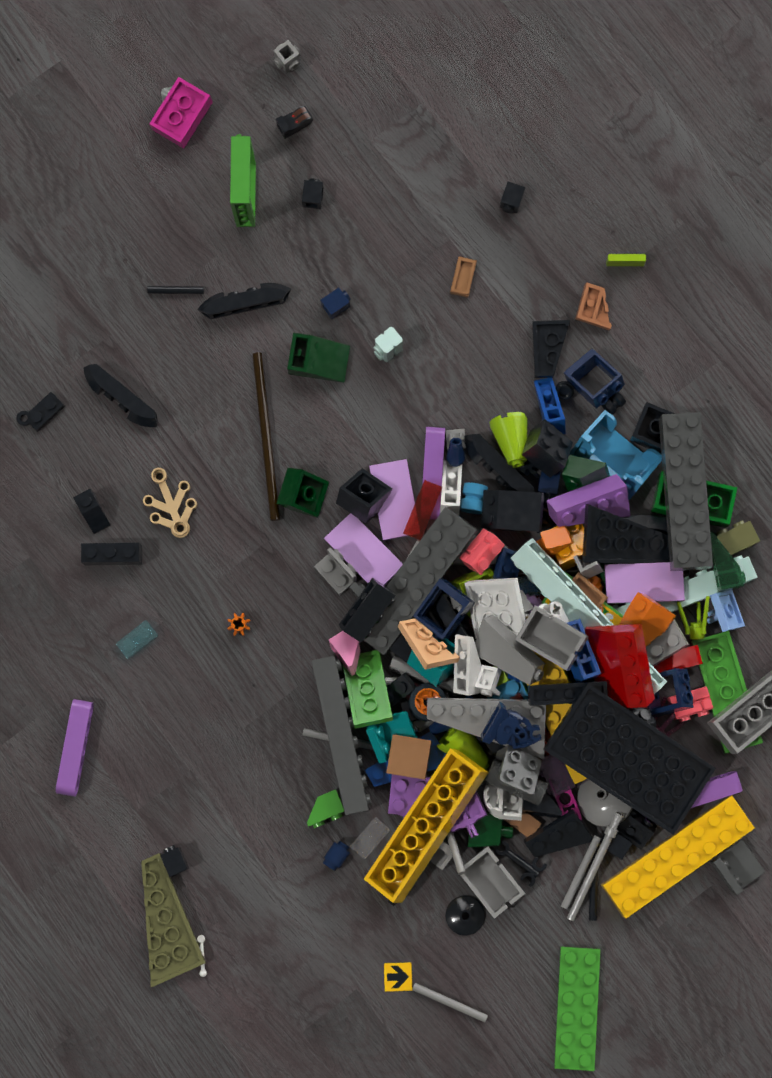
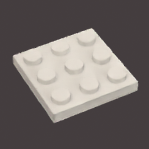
M518 578L471 580L465 582L467 596L475 602L470 609L475 639L477 638L482 619L490 615L496 616L517 636L526 621Z

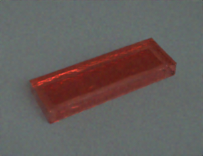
M424 480L403 534L418 540L422 539L441 492V486Z

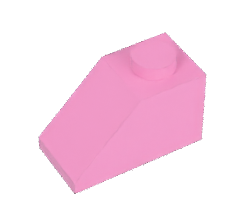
M341 631L330 638L329 643L332 651L350 675L353 676L355 675L361 652L360 642L344 631Z

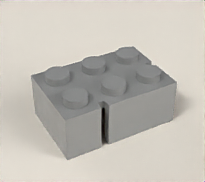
M535 605L515 640L564 670L569 671L578 657L575 652L582 650L589 636Z
M486 846L464 864L466 873L460 876L495 919L508 908L505 904L507 901L512 905L525 893L502 863L497 866L498 858Z

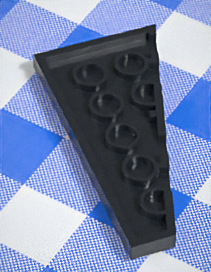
M585 504L582 562H670L668 535L592 505Z

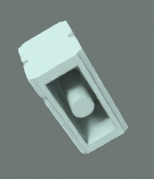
M389 327L384 331V334H380L375 338L374 354L380 361L383 359L385 362H388L394 355L403 350V339L393 327Z

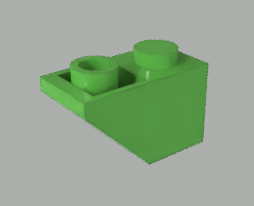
M336 789L317 797L307 821L308 827L313 825L315 829L324 825V820L331 818L334 821L343 817L344 807Z

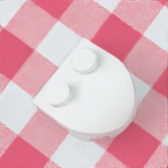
M492 784L485 786L484 803L491 815L498 819L522 820V797L510 794V792L508 793Z

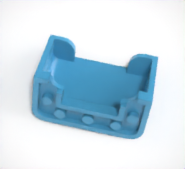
M604 410L580 437L570 451V455L605 462L609 475L617 474L627 485L628 499L630 500L661 463L662 455L654 449H647L644 453L614 430L617 426V421L612 414Z

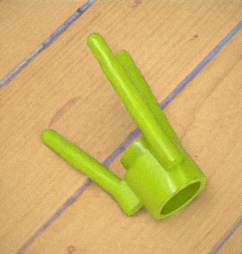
M706 596L702 622L701 603L697 602V622H691V626L687 623L681 603L677 601L678 610L685 627V635H689L690 639H703L705 634H707L706 624L709 596Z

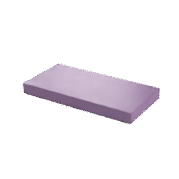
M407 459L369 466L370 474L392 488L390 495L378 512L383 541L421 534Z
M351 513L324 538L334 550L337 549L342 554L343 559L350 563L367 583L374 578L383 585H386L403 565Z
M670 562L604 565L606 596L608 597L606 600L607 604L631 603L638 592L646 594L656 602L685 601L683 571H670Z

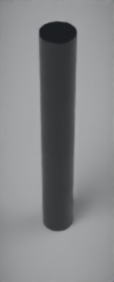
M147 286V293L204 294V287Z

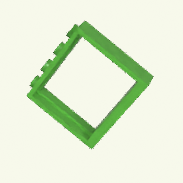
M241 134L231 136L230 204L237 227H255L256 207L255 155L251 137L241 136Z

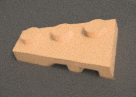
M416 618L399 622V630L424 669L453 664L459 661L460 656L456 653L452 654L447 650V645L443 641L438 642L432 636L433 633Z

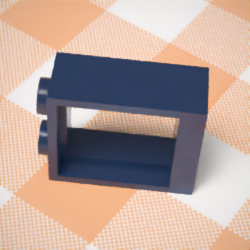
M593 349L589 350L564 372L566 380L596 409L600 405L605 404L613 394L619 392L625 385L622 375ZM598 366L612 380L593 396L578 381L594 367Z
M440 578L413 617L429 628L433 633L432 636L436 639L449 640L475 602L449 581ZM443 591L463 606L445 631L425 616Z
M674 668L660 672L664 679L673 677L677 703L661 707L659 691L654 694L655 699L648 706L652 716L660 717L694 708L688 670Z

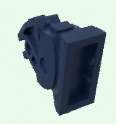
M499 701L481 733V739L488 744L495 740L501 745L509 744L513 749L525 748L540 741L541 735L532 734L535 730L540 731L539 725H531L527 718L516 711L506 710L505 705Z

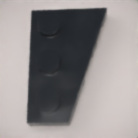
M574 809L523 840L532 855L539 857L590 843L593 837Z

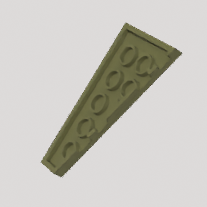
M160 853L141 861L151 987L206 963Z

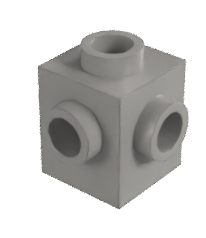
M289 40L273 50L275 65L279 69L282 68L285 73L289 70L293 71L299 66L301 53Z

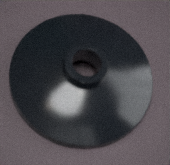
M459 896L453 899L447 906L445 918L453 932L467 936L476 933L482 927L485 913L477 899L471 896ZM463 912L469 914L468 919H462L461 915Z

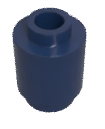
M341 841L338 844L334 842L324 856L325 860L323 863L336 871L349 856L350 852L347 851L349 847Z

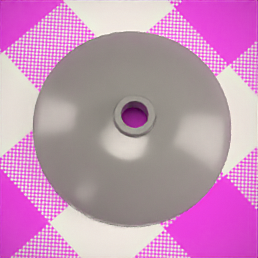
M589 779L582 781L579 787L577 801L580 812L594 825L601 827L610 826L616 812L623 815L621 823L629 816L633 809ZM604 792V797L600 798V793Z

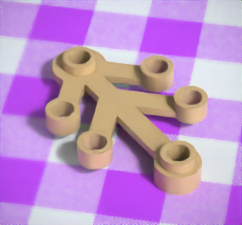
M155 468L151 473V478L155 483L159 484L166 503L154 499L151 495H146L143 498V503L146 507H155L171 514L173 521L161 517L157 512L150 515V521L155 525L161 524L170 528L175 537L184 538L190 532L189 517L192 511L197 508V502L194 498L187 499L185 502L186 508L180 518L178 509L185 493L190 490V484L187 481H181L173 501L166 483V471L162 468ZM158 474H163V478L161 480H158L156 478ZM187 484L188 488L186 490H182L181 485ZM147 498H152L151 504H146ZM190 501L195 502V505L193 507L188 506V503ZM158 515L159 520L154 522L153 516ZM180 525L184 526V530L182 532L177 531V528Z

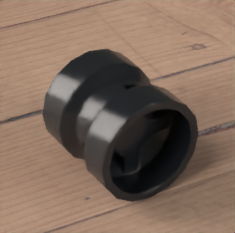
M617 392L601 406L613 415L618 407L626 404V400Z

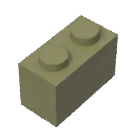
M742 520L734 524L733 529L727 531L725 528L716 533L717 536L713 539V542L716 543L722 560L760 542L751 521L744 523Z

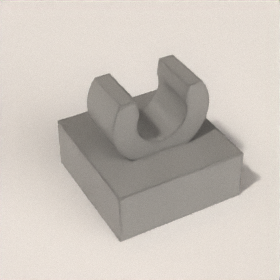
M465 429L445 430L447 450L452 438L461 439L463 449H466Z

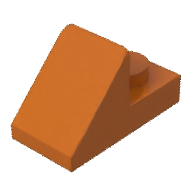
M567 526L542 531L540 533L542 538L536 541L550 557L573 544Z

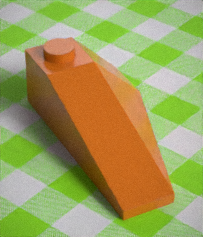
M638 592L627 608L619 625L642 624L645 646L647 647L654 639L666 632L676 615L646 594Z

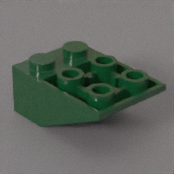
M293 333L287 367L288 375L344 383L350 346L313 335Z

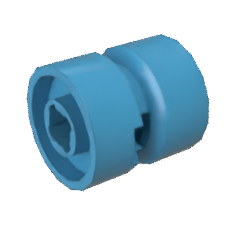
M464 483L462 493L465 497L461 499L460 510L472 514H482L483 491L488 490V487L478 483Z

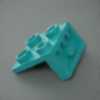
M407 711L392 714L393 721L367 727L366 732L379 763L387 762L393 734L417 738Z

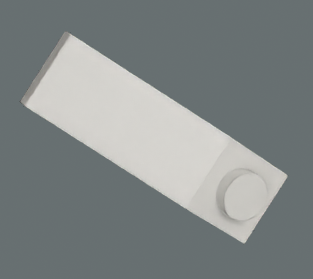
M443 460L440 513L445 507H448L459 515L462 465L454 467L449 465L447 460Z
M457 634L455 635V653L460 656V659L457 663H454L453 693L467 696L481 693L475 687L482 665L474 639L470 636Z

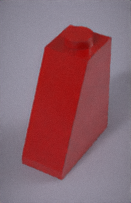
M694 645L683 648L654 666V668L660 673L674 668L690 669L703 664L699 647Z

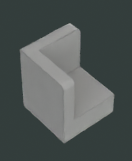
M577 555L574 556L580 573L586 579L604 572L597 561L585 563Z
M443 841L430 860L441 870L444 869L453 857L450 846Z

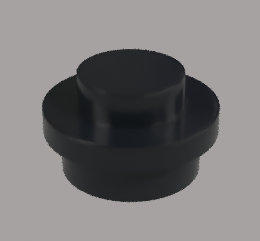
M568 381L559 382L556 385L558 397L563 400L571 398L574 394V386Z

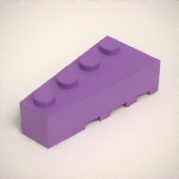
M617 474L547 500L549 516L558 527L584 524L585 504L592 505L619 517L630 516L627 485Z

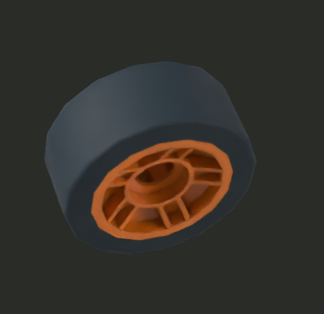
M430 683L421 684L416 687L409 698L411 713L417 719L425 722L432 720L427 719V706L424 704V700L427 698H446L442 689Z

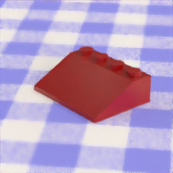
M642 624L585 627V633L589 636L590 646L601 671V674L594 681H607L608 697L623 707H648L655 697Z

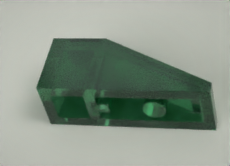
M713 532L710 533L713 571L718 592L742 588L746 582L744 571H741L738 563Z

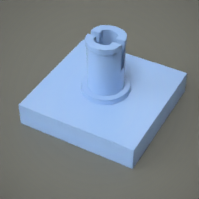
M733 590L710 595L714 610L708 612L707 617L713 616L707 619L708 624L719 621L722 632L745 626Z

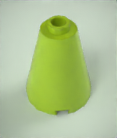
M523 412L507 413L508 417L501 418V415H499L489 423L508 465L517 468L523 466L527 461L522 456L527 441V417Z
M452 728L439 740L441 744L436 745L439 750L446 754L450 748L457 749L485 770L489 767L488 762L490 759L475 735Z

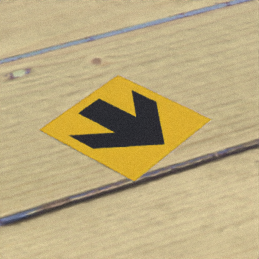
M411 962L384 963L385 991H412Z

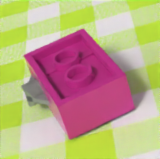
M178 77L173 86L162 89V104L149 125L153 131L184 149L213 101L209 94Z

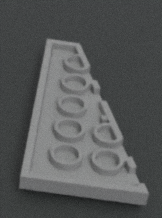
M427 698V719L481 737V733L499 701L502 702L506 710L520 713L530 721L531 725H539L540 731L535 730L532 734H540L541 740L525 748L517 749L544 759L546 705L530 706L526 699Z

